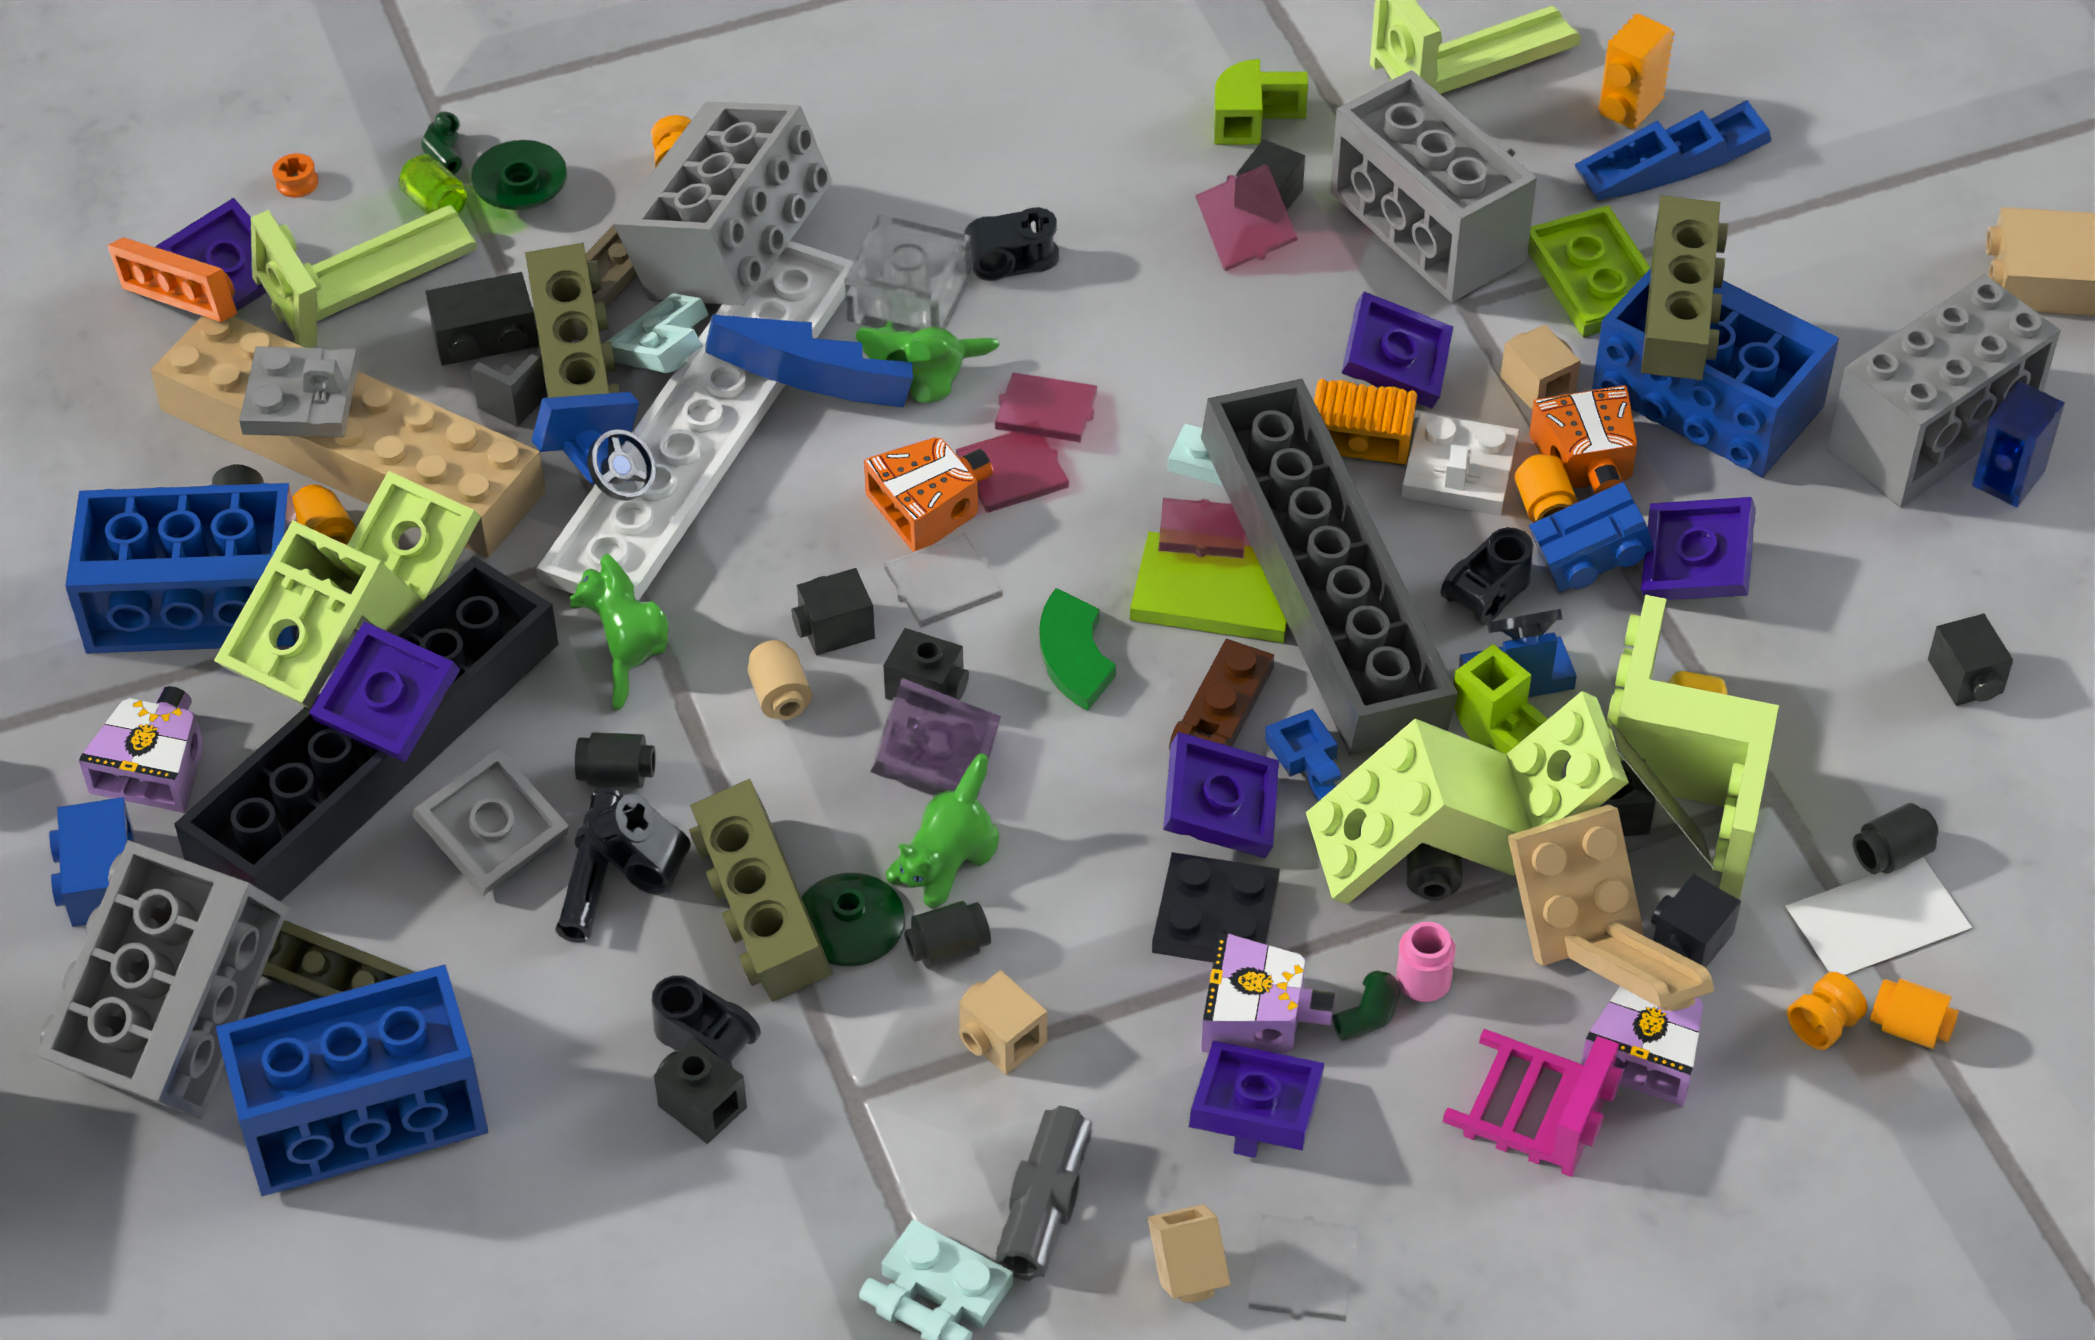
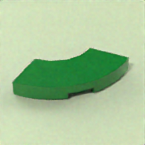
M1055 588L1044 606L1040 619L1039 641L1041 654L1047 667V674L1055 686L1068 699L1088 711L1116 677V664L1100 653L1093 640V633L1100 621V609Z

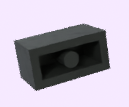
M522 272L425 291L431 326L442 366L538 346L534 313Z

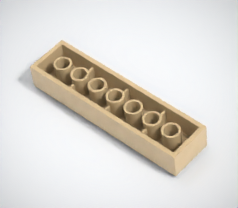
M202 316L150 369L161 411L369 505L387 472L390 471L475 510L481 518L467 541L465 548L487 558L491 556L546 492L539 450L357 371L344 437L242 435L239 419L256 346L304 347L234 316L223 322Z

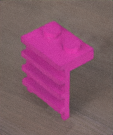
M1483 1029L1479 1044L1499 1051L1470 1114L1468 1115L1447 1107L1443 1115V1122L1464 1130L1463 1137L1474 1140L1476 1135L1496 1142V1149L1507 1152L1509 1147L1529 1154L1528 1161L1538 1165L1541 1159L1561 1166V1173L1572 1177L1585 1145L1593 1147L1604 1118V1114L1600 1113L1605 1100L1612 1102L1619 1088L1623 1075V1069L1615 1067L1619 1044L1597 1036L1585 1065ZM1512 1056L1531 1063L1502 1127L1483 1119ZM1545 1067L1561 1073L1563 1076L1536 1137L1532 1139L1516 1133V1130Z

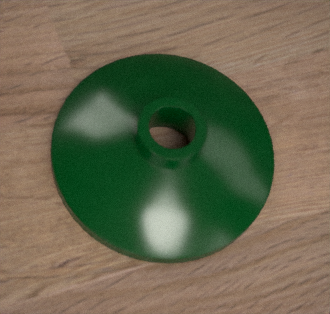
M513 140L498 144L485 151L473 165L471 179L474 191L486 203L507 210H524L540 206L553 199L565 185L567 168L561 154L551 146L533 140Z
M862 873L832 875L812 885L802 896L829 964L859 966L871 963L890 952L902 936L905 926L903 903L891 886L876 877ZM845 908H856L851 911L843 910Z

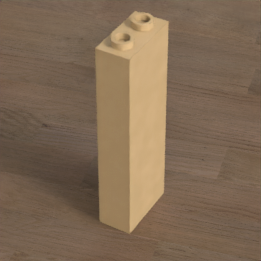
M2001 207L1997 225L1989 226L1986 236V254L1994 256V260L1990 264L1989 277L2038 313L2095 316V213Z

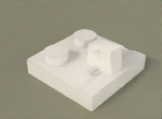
M1420 412L1402 485L1401 499L1501 516L1519 429Z

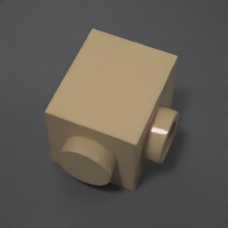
M1544 324L1527 333H1520L1510 341L1505 342L1500 377L1532 410L1535 399L1576 393L1580 360L1572 352L1569 344L1565 340L1559 339Z
M1001 970L986 982H978L971 986L959 1002V1035L962 1042L973 1054L977 1056L983 1054L1005 1075L1047 1043V1010Z
M1205 1204L1147 1217L1160 1285L1173 1299L1180 1298V1301L1187 1303L1203 1301L1215 1295L1214 1289L1231 1285L1218 1217Z

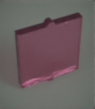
M1268 164L1238 177L1229 175L1226 182L1195 195L1225 271L1255 258L1264 260L1266 253L1298 240Z
M1013 372L1005 394L999 395L1000 409L995 420V429L1080 443L1087 421L1094 419V409L1092 407L1097 395V385Z
M1037 424L956 449L958 458L977 449H982L991 462L993 475L978 482V498L987 513L1069 488V480L1058 463V451L1049 447Z
M1163 498L1158 551L1196 554L1198 557H1205L1206 555L1233 558L1244 557L1245 531L1232 504L1210 502L1208 499L1196 501Z

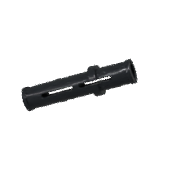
M596 788L590 797L589 810L601 804L613 806L614 802L624 795L612 788ZM583 827L578 829L575 837V846L578 851L568 882L559 922H557L555 928L556 933L563 939L578 943L585 942L591 937V928L609 863L603 855L592 849L587 843Z

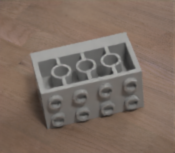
M1413 70L1337 108L1330 193L1451 303L1526 263L1537 178Z
M705 102L615 221L614 226L649 299L664 300L674 293L701 298L703 303L744 306L832 183V178L801 105Z
M1986 274L1982 275L1845 366L1826 450L1896 505L1902 507L2037 414L2061 330Z
M128 840L123 853L114 859L110 867L108 876L109 886L101 905L91 913L87 921V938L78 959L71 963L63 979L64 992L55 1013L48 1017L40 1033L41 1046L36 1056L82 1076L201 1120L224 1066L216 1026L244 1018L289 907L248 882Z

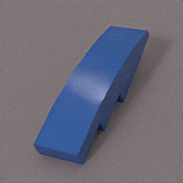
M1748 100L1711 119L1701 110L1667 129H1664L1657 120L1574 165L1576 171L1598 201L1640 193L1687 179L1737 159L1772 142L1769 128Z
M712 315L705 352L750 373L801 390L855 402L904 408L913 380L912 362L863 358L862 342L814 339L812 335V322Z

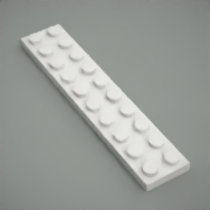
M790 241L744 306L722 304L715 315L812 322V335L814 339H817L858 279V263ZM709 323L699 337L702 346L686 357V364L674 372L632 432L647 444L654 456L656 476L652 486L640 497L623 501L606 495L595 484L536 568L538 582L574 594L583 573L588 569H595L600 572L601 558L608 553L622 567L632 581L635 599L639 601L786 384L750 373L706 353L705 344L710 328ZM626 441L621 450L633 458L635 468L647 473L643 456L633 444ZM625 481L619 485L608 484L619 491L636 492L643 487L645 482Z

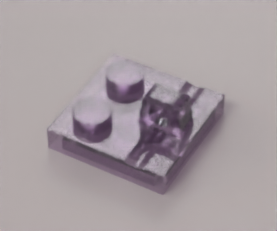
M902 678L896 688L870 772L887 779L896 780L905 786L934 797L944 791L955 790L967 768L978 754H986L989 760L1001 716Z

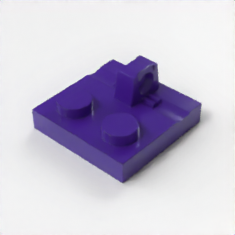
M234 197L156 245V248L222 268L233 283L235 294L232 298L237 311L267 293L262 283L256 285L252 278L251 216Z
M1363 291L1355 306L1341 374L1354 379L1364 380L1377 388L1381 386L1404 389L1406 392L1413 390L1417 393L1416 403L1433 409L1441 395L1454 326Z
M1752 497L1650 503L1648 530L1654 550L1646 553L1644 557L1641 592L1644 598L1645 595L1665 598L1666 600L1748 596L1756 507Z
M364 621L309 714L315 721L402 762H406L460 669L453 661Z
M1178 732L1170 746L1163 830L1179 835H1188L1200 841L1266 858L1274 843L1279 760Z
M1213 1041L1191 1107L1189 1127L1234 1136V1154L1256 1158L1259 1142L1303 1151L1320 1091L1325 1063Z

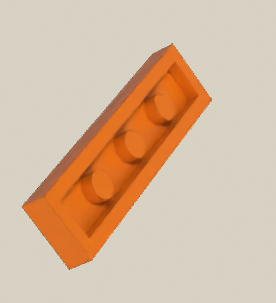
M125 237L107 245L122 289L219 322H223L238 314L232 298L235 294L233 283L222 268Z

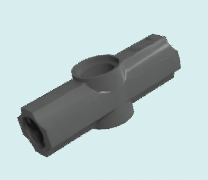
M1059 1105L1056 1109L1045 1110L1028 1161L1021 1160L1017 1168L1010 1195V1214L1003 1228L996 1252V1263L1012 1271L1015 1278L1030 1281L1032 1278L1045 1276L1061 1225H1067L1073 1214L1080 1183V1174L1078 1173L1085 1158L1084 1155L1092 1134V1121L1082 1116L1077 1109Z

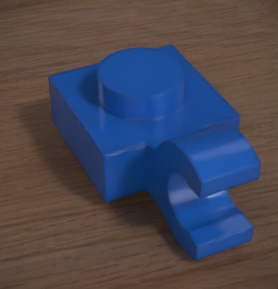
M1313 708L1265 726V741L1290 777L1305 772L1310 788L1318 802L1336 787L1334 782L1342 778L1339 768L1333 761L1338 756V744Z

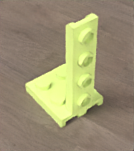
M1375 0L1370 65L1374 70L1383 67L1391 77V80L1413 70L1439 94L1578 46L1580 45L1581 36L1574 28H1571L1555 6H1549L1441 44L1442 33L1435 19L1428 17L1418 5L1417 0Z
M448 205L317 264L311 265L309 262L302 264L295 253L297 246L289 228L285 224L278 226L270 211L266 210L251 217L252 278L256 285L262 283L273 301L271 309L280 323L284 321L287 323L294 335L295 344L304 348H313L317 346V321L477 250V243L454 207Z

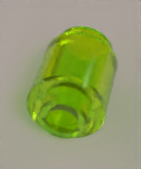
M422 154L410 159L403 166L398 180L399 189L426 214H430L448 205H452L458 215L462 212L467 202V194L463 183L436 158L429 154Z

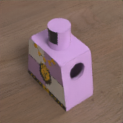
M167 686L162 689L156 703L131 698L121 701L78 760L88 792L109 798L124 797L125 801L185 813L203 750V739L196 714L188 710L192 703L191 697L180 688Z
M1218 932L1203 1015L1201 1052L1209 1053L1212 1042L1218 1041L1272 1053H1287L1294 1048L1298 1021L1331 1026L1335 992L1303 988L1306 959L1302 955L1228 933Z
M1620 986L1588 1032L1581 1064L1585 1065L1597 1036L1619 1044L1615 1067L1623 1069L1620 1085L1684 1106L1694 1066L1704 1003L1696 997L1695 1003L1688 1008L1665 1011Z

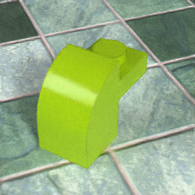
M1260 59L1241 61L1224 70L1215 84L1214 145H1259L1261 142L1262 119H1306L1308 71H1261Z
M1494 644L1487 647L1455 671L1453 684L1458 692L1454 709L1461 726L1471 741L1507 754L1547 721L1548 718L1527 702L1531 674Z

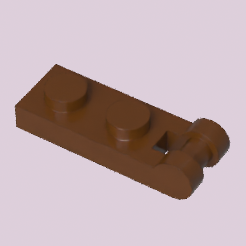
M1226 638L1182 721L1176 724L1171 735L1169 750L1178 732L1232 747L1274 668L1275 655Z

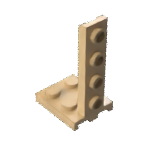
M1607 804L1507 836L1535 962L1545 966L1570 958L1665 1011L1688 1008L1695 1003L1696 997L1714 992L1712 978L1706 967L1642 935L1644 930L1618 808Z

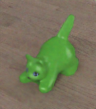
M890 320L882 328L861 327L856 332V339L858 342H862L863 352L868 356V359L912 362L913 380L910 392L912 398L920 403H933L945 399L951 393L952 382L960 371L963 359L986 355L996 350L1000 345L999 341L995 338L957 340L946 329L934 326L923 328L916 332H897L894 329L893 322Z
M607 553L601 558L600 572L595 569H588L583 573L576 592L570 596L572 600L570 606L573 609L588 608L598 614L602 621L609 652L613 659L612 708L620 710L624 707L629 695V670L643 665L651 656L662 654L665 651L668 643L669 625L667 617L653 601L641 602L635 599L632 581L622 567Z
M980 753L974 758L955 790H947L935 795L926 805L921 828L909 845L900 844L898 846L901 850L900 856L885 873L888 883L892 885L904 883L910 888L922 887L924 890V903L929 908H937L947 901L957 871L965 860L973 865L981 866L989 862L996 852L999 843L998 828L991 822L989 813L977 799L987 774L988 757L986 754Z

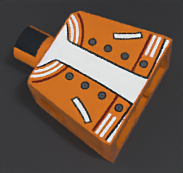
M1626 385L1535 399L1533 401L1529 430L1530 438L1540 454L1553 455L1561 459L1573 489L1592 486L1594 494H1597L1624 480H1628L1633 475L1637 439Z
M934 437L865 459V492L912 552L917 555L975 517L978 512V482L993 475V468L988 456L982 449H977L958 458L942 438Z

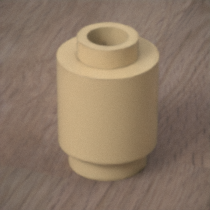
M780 640L766 641L752 650L749 655L747 671L762 712L767 717L789 720L799 716L810 704L812 691L797 653Z

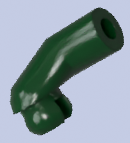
M447 111L438 113L435 117V122L430 123L423 136L421 146L423 152L445 176H453L462 167V160L452 150L458 138L457 130L460 128V121L456 115Z
M1377 970L1367 974L1362 983L1365 989L1360 1005L1332 1015L1334 1029L1341 1041L1385 1027L1390 1023L1400 996L1398 982L1391 973Z

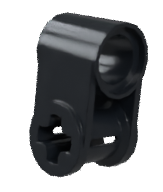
M1035 207L999 216L981 217L969 223L964 231V239L973 271L982 280L996 281L1013 275L1043 272L1054 267L1059 260V247L1053 241V236L1057 231V218L1048 209ZM1033 221L1035 222L1036 233H1033L1031 229V222ZM1037 247H1040L1042 250L1041 258H1038Z
M1506 527L1496 530L1466 559L1459 561L1450 570L1441 586V597L1449 602L1456 600L1475 613V620L1482 625L1492 622L1501 613L1503 608L1519 593L1524 591L1530 583L1534 545L1531 537L1525 531L1518 528Z
M630 793L622 796L614 802L613 806L601 804L591 808L585 814L583 820V833L592 849L599 852L619 869L632 885L650 894H664L669 890L690 850L691 843L688 836L667 821L645 798L638 794Z
M673 975L664 978L655 986L652 992L653 1023L656 1037L664 1045L671 1047L677 1052L694 1038L732 1067L731 1061L746 1044L755 1043L761 1035L760 1026L749 1012L735 1003L724 1000L689 977ZM675 1010L687 1011L681 1014L670 1013Z

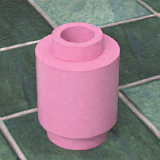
M1429 921L1417 923L1400 940L1396 980L1400 991L1412 1000L1420 1002L1435 1001L1443 997L1451 987L1456 946L1449 932L1442 925Z

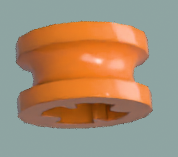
M288 154L277 160L272 167L276 188L286 197H304L311 194L319 184L314 161L305 154Z

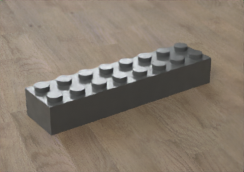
M1303 378L1208 398L1201 440L1349 755L1383 747L1414 719L1448 731L1458 692Z

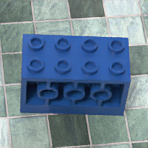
M1650 268L1602 320L1592 389L1598 390L1626 385L1631 410L1763 478L1824 408L1839 338L1723 280L1721 289L1713 288V293L1722 294L1719 324L1710 323V329L1719 330L1716 360H1706L1702 380L1641 373Z
M289 483L79 491L65 587L85 653L221 649L292 520L298 522ZM296 625L288 626L280 632L277 638V646L295 645Z
M446 964L216 1026L239 1124L261 1197L489 1133L473 1055Z

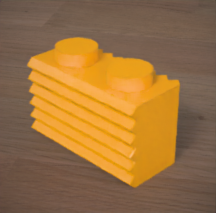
M1633 14L1632 19H1628L1627 24H1623V28L1618 30V34L1613 35L1612 40H1608L1598 109L1600 115L1630 129H1635L1665 98L1663 94L1666 91L1664 86L1667 84L1665 79L1668 77V65L1671 63L1669 58L1672 56L1670 51L1673 49L1671 44L1674 42L1672 37L1675 35L1672 28L1641 14Z
M1323 378L1318 380L1314 403L1341 456L1408 464L1417 393L1415 391L1406 392L1404 389L1383 386L1377 389L1374 385L1366 387L1363 383L1357 386L1355 383L1345 380H1331L1329 382Z

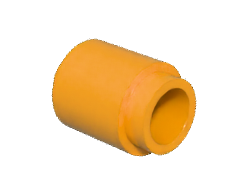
M1534 455L1526 459L1517 469L1514 479L1528 517L1532 522L1535 523L1577 503L1576 495L1560 458L1553 455Z
M317 484L307 485L299 489L292 497L298 523L347 545L356 527L336 494Z
M1884 978L1872 1009L1870 1021L1882 1025V1032L1934 1049L1938 1039L1949 1043L1960 1010L1950 1007L1951 995L1899 978L1897 983Z

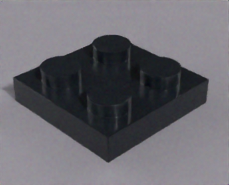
M1172 852L1152 940V953L1213 962L1218 932L1228 933L1267 945L1279 885L1280 869Z

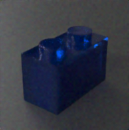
M2018 381L1990 417L1972 486L2017 508L2046 470L2065 402Z

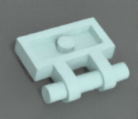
M913 1219L881 1263L882 1275L895 1283L886 1286L873 1278H868L860 1290L859 1298L876 1307V1314L889 1322L895 1323L897 1320H900L921 1331V1338L923 1340H971L972 1331L958 1323L963 1318L983 1329L1013 1286V1272ZM916 1294H919L940 1307L931 1310L913 1299Z

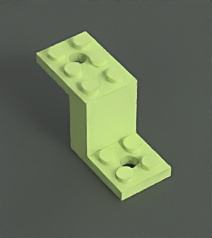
M388 471L347 545L292 520L214 661L222 667L310 709L354 629L359 630L365 621L389 632L446 581L481 516L475 510ZM412 527L420 528L421 538L418 544L409 550H400L398 543L401 534ZM288 626H298L300 635L295 645L286 650H279L277 638L280 632Z
M1645 595L1641 616L1630 614L1624 645L1634 648H1624V652L1621 654L1615 685L1625 688H1615L1614 695L1612 694L1606 724L1608 727H1611L1609 719L1613 722L1640 757L1645 759L1646 764L1673 797L1724 807L1720 824V838L1717 840L1713 859L1714 868L1711 870L1722 872L1720 889L1736 898H1740L1755 834L1779 705L1651 680L1666 599ZM1608 728V729H1609V732H1610V734H1611L1612 740H1613V742H1614L1612 730H1611L1610 728ZM1618 753V756H1619V758H1620V761H1623L1624 759H1623L1622 756Z
M1581 691L1507 754L1414 719L1310 808L1306 815L1332 899L1349 904L1421 843L1514 876L1516 873L1508 835L1598 808L1629 782L1597 697ZM1571 758L1566 768V776L1562 779L1563 766Z

